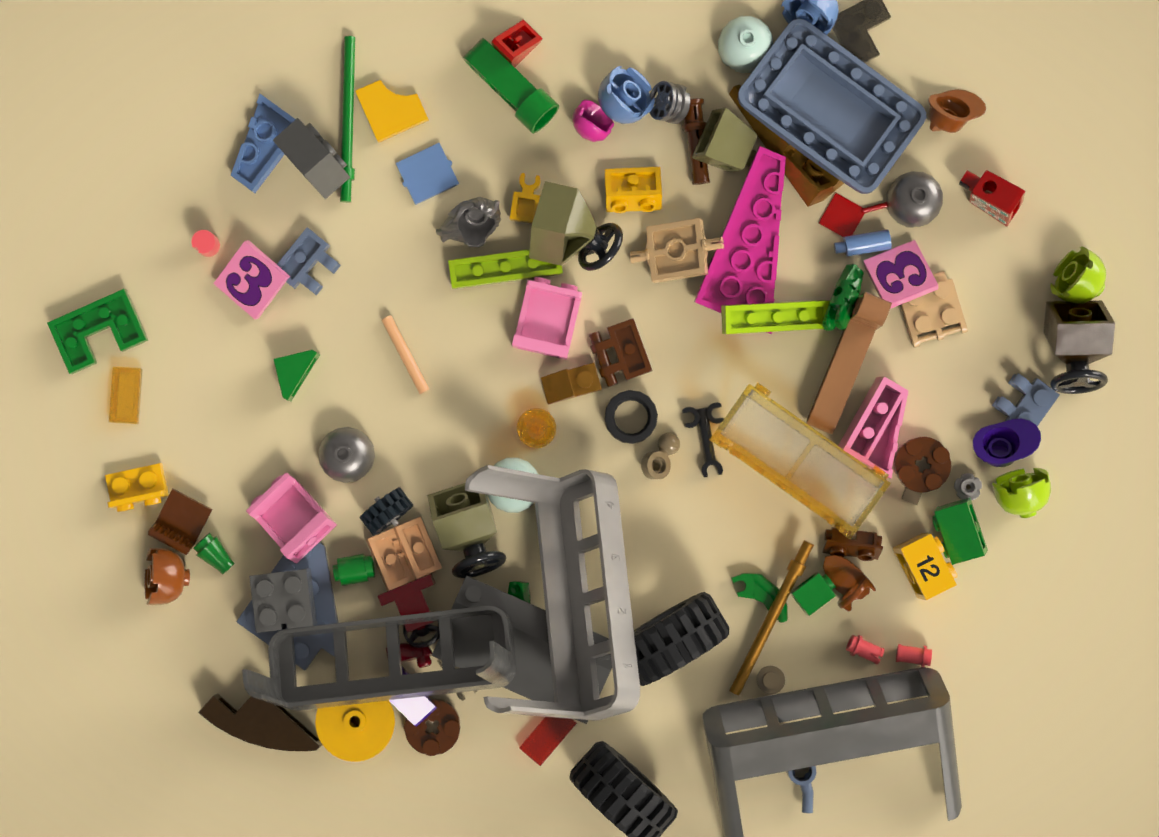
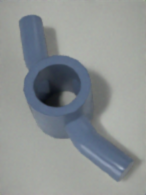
M816 766L809 767L808 773L802 778L795 777L794 770L786 771L791 781L801 787L802 813H813L814 792L811 782L815 779L817 773Z

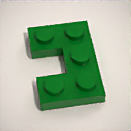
M126 289L117 291L47 322L69 374H74L97 364L87 337L107 328H111L122 352L149 341Z

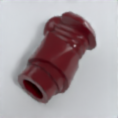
M400 643L401 662L416 660L419 668L428 667L432 664L430 658L432 650L429 646L416 648L408 643Z

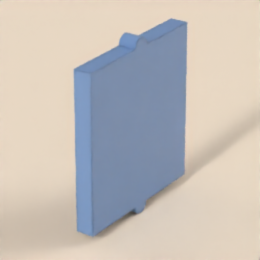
M440 143L396 163L404 180L403 186L408 188L415 205L459 185L451 168L452 161L447 159Z

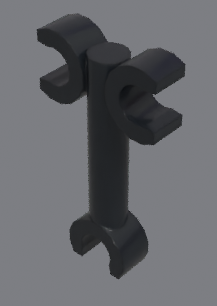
M718 402L709 405L708 408L695 409L693 407H686L682 410V413L690 412L694 415V421L684 424L685 428H693L699 423L705 463L701 468L704 478L708 477L707 468L710 465L717 468L718 475H722L723 472L722 465L715 458L710 422L720 424L724 421V418H714L712 416L714 408L722 407L721 403Z

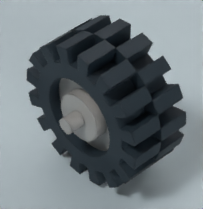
M398 487L389 494H386L382 499L379 496L375 498L376 503L370 506L360 516V519L371 534L375 536L392 524L394 527L398 525L399 522L397 520L414 505L403 490Z

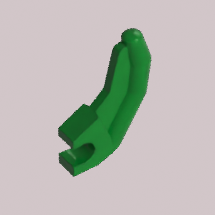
M742 573L731 577L733 583L740 580L745 583L744 590L736 592L738 597L760 601L769 611L779 591L777 586L762 574ZM785 603L777 619L780 623L788 620L787 603Z

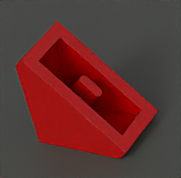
M523 19L492 40V46L512 66L516 67L543 38Z

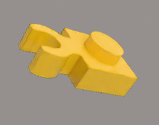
M521 173L519 183L522 192L514 191L510 220L532 224L541 196L534 194V191L540 186V176L536 175L533 185H527L525 183V173Z

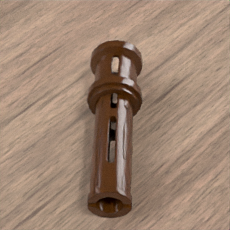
M703 98L690 99V108L684 118V125H682V130H684V133H687L692 185L710 183L708 164L692 158L707 124L703 119Z

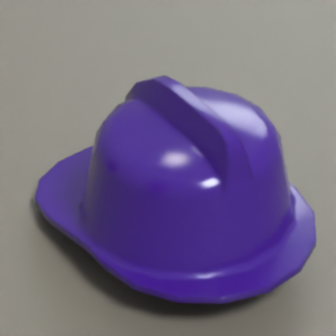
M1022 418L1011 419L981 428L974 436L973 450L981 460L991 466L1006 467L1016 460L1032 455L1040 445L1041 432L1037 425L1030 420Z

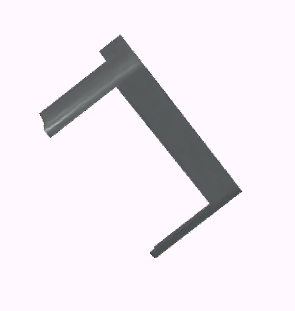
M480 606L284 629L278 631L269 642L270 678L248 669L242 670L243 683L248 695L297 711L501 688L512 682L516 675L513 625L509 616L495 606ZM492 614L494 641H489L490 659L488 663L484 666L455 669L451 619ZM439 620L443 670L402 675L399 625ZM386 627L389 676L350 681L346 631ZM333 633L336 682L297 687L294 637Z
M914 668L713 706L703 713L706 742L712 764L724 837H744L735 785L737 780L939 743L947 819L948 821L956 819L960 814L962 803L950 695L941 675L932 668ZM920 696H928V697L919 698V699H914V700H908V701H903V702H898V703L887 704L888 702H894V701H899V700H904V699H910V698H915V697H920ZM872 705H874V707H871V708L860 709V710H855V711H849V712H844V713H839V714H833V713H835V712H840V711L851 710V709H856V708H861V707H867V706H872ZM819 715H821V717H817V718H812V719H807V720H801V721H796V722H791V723L780 724L781 722L792 721V720H797V719H802V718H808V717H813V716H819ZM765 725H767V727H764V728H758V729H753V730H748V731H742V732H737V733H732V734H726V733H728V732H733V731L744 730V729H749V728H754V727H760V726H765Z

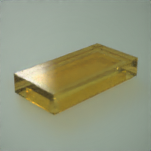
M113 367L109 412L110 423L139 424L142 368Z

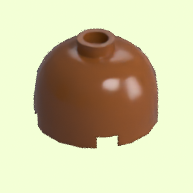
M150 548L148 550L146 561H152V563L148 566V569H145L144 588L145 599H148L147 605L169 604L182 594L184 586H189L190 570L184 569L183 560L177 553L162 548Z

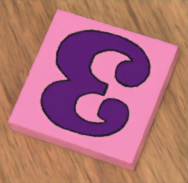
M247 240L243 242L213 284L253 319H258L290 276Z
M915 240L863 261L864 267L879 297L891 302V308L938 290V283Z

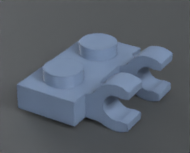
M308 227L277 265L290 276L286 281L290 286L296 289L301 283L317 296L323 286L308 275L310 270L317 262H320L335 274L341 265L325 253L330 245Z
M1018 373L1017 375L1014 374L1008 382L1009 385L1023 394L1016 406L1003 396L1001 398L998 396L992 406L1007 416L1005 421L1022 418L1030 420L1038 426L1060 394L1038 378L1030 383Z

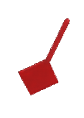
M835 193L819 224L842 237L851 236L865 213L886 208L888 205L887 202L862 208Z

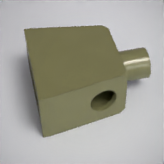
M729 109L712 110L692 158L729 172L743 170L745 165L751 166L756 154L753 147L757 140V134Z

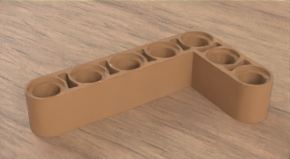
M867 292L858 297L846 329H843L806 421L807 425L831 435L833 434L874 333L883 326L889 314L891 302Z

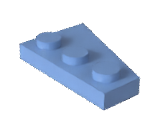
M259 94L256 102L258 106L254 117H251L248 125L247 137L240 147L231 173L234 179L253 193L257 192L285 155L273 142V139L296 120L261 94Z

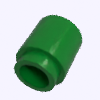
M359 554L337 558V564L333 565L335 581H340L342 586L367 582L369 578H374L375 569L372 556Z

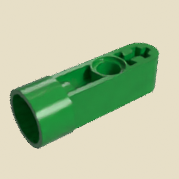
M484 38L462 57L468 66L516 111L515 117L532 134L545 127L557 113L559 104L542 88L536 89Z

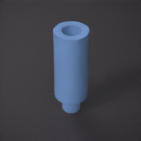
M888 229L843 237V242L834 243L835 253H845L847 257L892 248Z

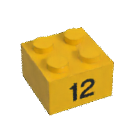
M921 533L892 548L918 599L928 600L957 585L954 580L957 577V573L950 562H945L941 554L944 552V547L937 536L933 537L932 534Z

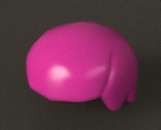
M583 100L573 112L572 122L574 128L583 139L591 142L603 141L611 133V129L614 126L613 120L593 101Z

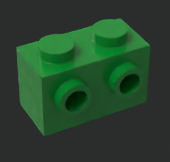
M971 498L938 506L934 511L935 515L932 516L936 531H941L944 540L941 543L944 547L943 554L945 558H950L952 565L985 556L988 549Z

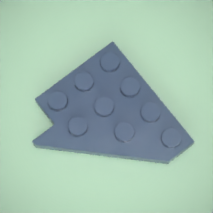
M319 542L297 564L283 555L271 573L311 568L317 624L314 626L338 623L325 545ZM252 600L236 621L268 645L271 638L278 631H281L256 633ZM333 633L294 637L295 664L306 670L321 648L335 657Z

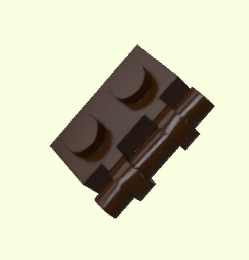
M634 318L607 327L610 339L603 341L599 331L589 334L592 343L590 346L592 354H596L601 367L599 373L601 378H605L607 387L618 384L615 373L623 371L626 381L653 371ZM614 347L619 362L611 365L606 350Z

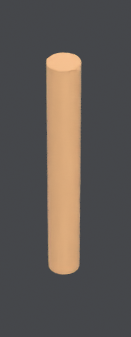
M392 316L385 317L381 321L419 394L430 390Z

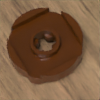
M917 437L908 440L897 450L894 458V470L902 485L911 491L926 493L937 490L946 482L950 475V453L947 448L933 438ZM922 457H926L930 468L924 469L923 473H921L915 462L916 460H921Z
M431 699L437 708L417 727L407 718L404 723L406 739L411 747L419 753L428 756L443 754L450 750L457 742L461 726L458 712L450 703L441 699ZM427 720L431 722L437 720L440 723L437 727L440 732L437 734L434 732L428 733L426 731L428 726L425 722Z

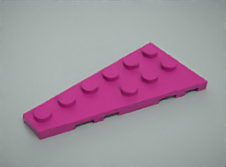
M758 147L721 235L724 240V249L715 250L708 266V275H705L694 300L695 303L721 313V305L774 303L785 156L764 147Z

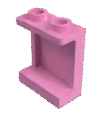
M534 277V281L527 280L512 347L567 360L582 298V292L577 291L578 287L561 283V287L550 285V280L540 277Z
M289 473L277 477L272 482L271 487L263 495L257 496L246 510L278 544L283 555L296 564L337 526L299 481Z

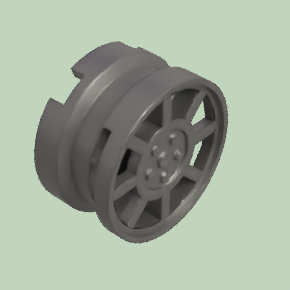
M661 81L654 86L650 93V98H654L656 101V105L649 112L653 119L678 124L686 117L690 108V93L686 92L685 86Z

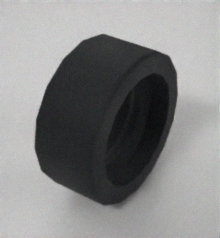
M628 390L618 393L610 400L606 407L604 420L607 430L615 439L622 443L634 444L644 441L652 434L657 425L658 413L655 404L649 396L640 391ZM630 400L642 404L648 415L645 427L633 434L620 430L614 419L618 406Z

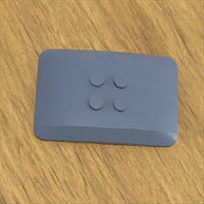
M795 19L787 25L738 92L739 104L752 116L807 158L861 194L872 193L879 186L926 120V111L920 103L804 19Z

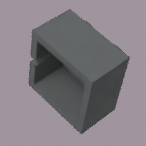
M297 118L273 139V142L324 199H327L350 178L343 169L347 164L334 148L321 137L320 133L311 123L305 126Z
M311 568L249 576L256 633L282 630L286 628V623L287 629L317 624Z

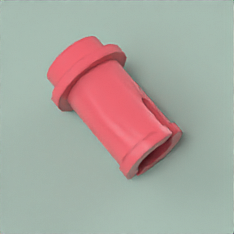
M852 635L846 647L850 655L855 656L856 654L874 662L876 665L881 661L878 657H883L884 648L863 640L861 635Z
M898 644L896 662L921 665V668L931 665L932 649H927V646L918 648Z

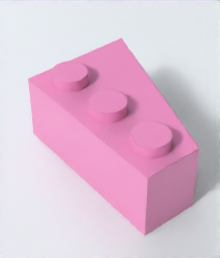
M876 377L836 450L883 478L891 479L892 465L895 452H897V440L900 426H902L908 390L886 377Z

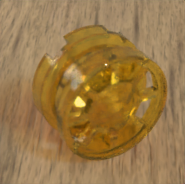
M539 408L530 409L519 418L517 433L525 445L531 448H543L553 441L556 435V423L549 412Z

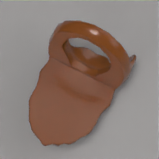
M837 555L825 557L824 572L834 583L835 589L842 594L837 602L840 608L851 611L854 600L863 599L870 593V588L876 591L869 578L851 561Z

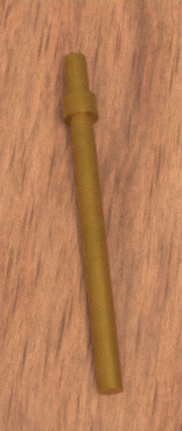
M804 540L795 559H791L787 567L788 573L729 690L733 694L740 695L798 577H802L807 567L804 564L814 544Z

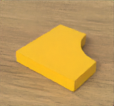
M381 80L355 91L378 143L429 121L417 94L408 96L395 94L387 89Z

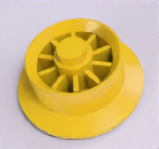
M389 700L318 708L315 719L316 731L322 745L335 757L351 762L365 761L378 755L390 742L395 728L394 710Z

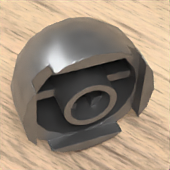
M911 171L900 175L890 185L886 194L889 214L897 223L905 227L913 228L929 224L938 216L943 205V192L940 184L933 176L924 172Z
M342 427L331 431L325 436L320 444L318 457L319 464L325 474L333 480L348 483L358 481L370 471L375 459L372 442L362 431L351 427Z

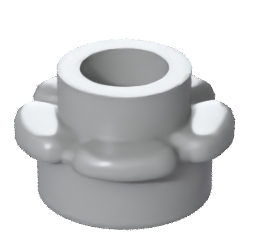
M965 473L961 475V478L956 479L954 489L961 500L969 497L971 500H975L979 497L980 489L982 488L979 478H975L971 473ZM967 484L971 486L969 490L966 489Z

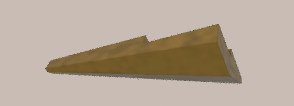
M739 84L732 88L729 96L765 147L786 157L784 174L807 207L824 201L844 184L746 111L738 101V92L742 86Z

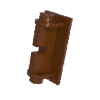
M832 527L831 530H825L824 540H826L822 553L842 557H858L862 561H872L874 559L878 560L883 550V546H881L882 536H878L876 532L857 530L856 540L851 539L850 529Z

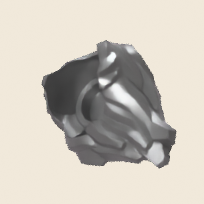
M482 197L463 201L448 213V218L440 226V229H436V234L441 236L442 242L451 239L463 242L469 247H481L485 244L488 236L499 226L501 221L500 202Z

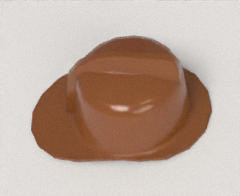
M949 90L931 95L928 99L931 106L928 117L931 121L930 129L932 131L956 133L969 120L984 115L986 111L984 101L974 93L966 90Z

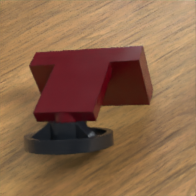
M431 573L378 595L381 606L395 601L401 616L428 613L430 610L422 590L436 583ZM437 620L438 627L430 624L434 621L404 624L403 635L406 641L416 648H424L434 644L440 637L439 620ZM413 630L410 638H408L407 633ZM429 632H436L428 641L414 642L419 636L423 637L429 634Z

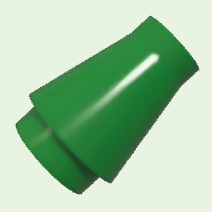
M210 533L193 547L197 552L196 556L217 569L222 575L235 564L218 537H213Z

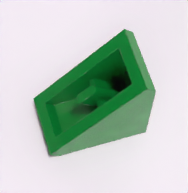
M308 350L274 359L284 399L292 402L318 360L319 353L314 350Z

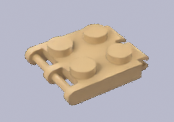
M944 271L933 274L938 283V290L900 305L914 348L920 346L919 343L937 338L939 341L949 334L960 331L962 334L968 332L953 279L947 280ZM957 323H958V325H959V326H957V327L950 328V329L943 330V331H942V329H941V328H944V327H947V326H950V325H954V324H957ZM933 330H934V332H935V333H933V334L926 335V336L919 337V338H918V336H917V335H920V334H923V333H927V332H930V331H933Z

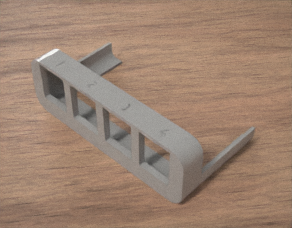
M491 465L478 469L466 479L465 491L535 503L555 702L486 696L483 697L486 707L496 713L581 720H602L633 710L640 698V682L616 480L608 473L587 469L576 471L561 478ZM594 496L598 534L583 539L579 501ZM599 548L603 586L588 591L584 553ZM605 600L609 640L594 644L590 605ZM611 654L614 695L600 698L596 658Z

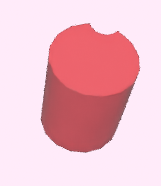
M199 230L192 237V247L199 251L198 253L211 257L218 253L220 249L219 239L208 230Z

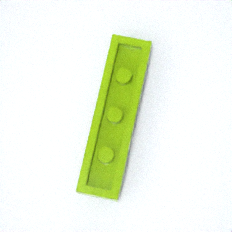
M530 249L448 260L452 289L561 275L563 271L560 265L530 259Z
M830 300L721 305L722 334L824 329L822 328V323Z

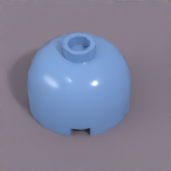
M784 0L782 2V6H784L782 14L788 24L795 19H804L826 35L831 31L838 17L839 5L837 0Z
M618 66L602 80L598 91V102L603 112L613 121L621 124L635 123L653 109L655 100L654 98L651 99L649 94L652 88L645 77L637 70L630 67L627 70L620 69L622 66Z

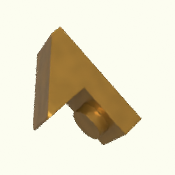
M595 363L569 370L564 369L541 377L548 405L602 390Z

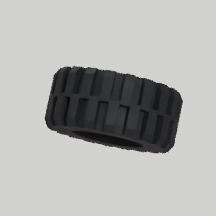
M701 592L634 630L641 686L651 684L684 667L728 637L729 626L710 594Z
M604 741L595 743L570 771V781L581 794L628 837H660L677 818L678 810L675 805L633 764Z

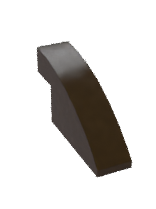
M216 694L198 712L211 724L229 735L257 746L282 751H316L322 746L320 740L284 707L256 699L252 696L237 711L222 696Z

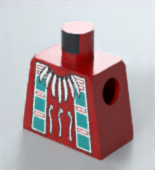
M967 170L959 182L960 186L971 192L969 201L971 204L1005 226L1009 225L1021 207L1026 192L988 170L984 172L981 178ZM984 191H990V192H992V193H991V194H987V193H985Z

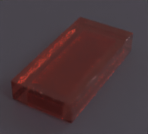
M544 717L521 744L519 749L541 766L577 722L574 719Z

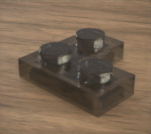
M863 0L838 13L837 20L832 29L843 48L864 63H867L880 55L868 31L890 20L891 15L883 0Z

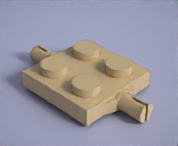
M701 218L646 227V249L630 252V261L632 264L647 261L650 266L651 281L654 283L708 275V251L724 249L723 237L707 240L704 235L703 220Z

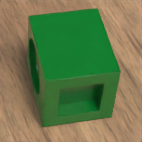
M817 572L790 593L808 616L812 615L836 596L832 591L835 585L826 574L821 576Z

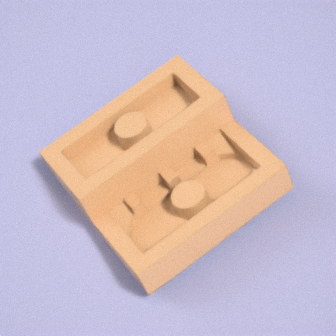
M421 517L366 539L387 591L442 569Z

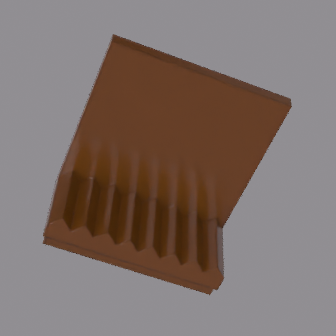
M172 489L156 522L149 529L148 535L187 555L194 547L213 509Z

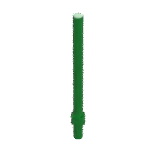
M354 36L344 37L341 158L347 164L343 169L350 178L340 186V202L343 203L351 202L352 181L355 180V169L352 168L355 74Z

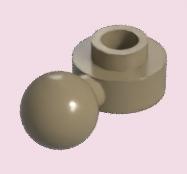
M663 434L658 440L659 450L648 452L643 457L641 468L647 478L663 479L669 474L671 462L668 456L675 454L680 448V440L675 434Z

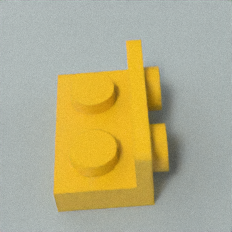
M660 167L605 169L606 211L624 213L628 211L652 212L654 210H661L662 185Z
M162 463L105 475L110 502H107L108 508H117V512L134 509L133 504L144 502L145 506L162 503V497L169 496Z

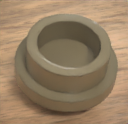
M775 666L762 668L757 675L758 687L767 694L780 692L785 685L784 673Z

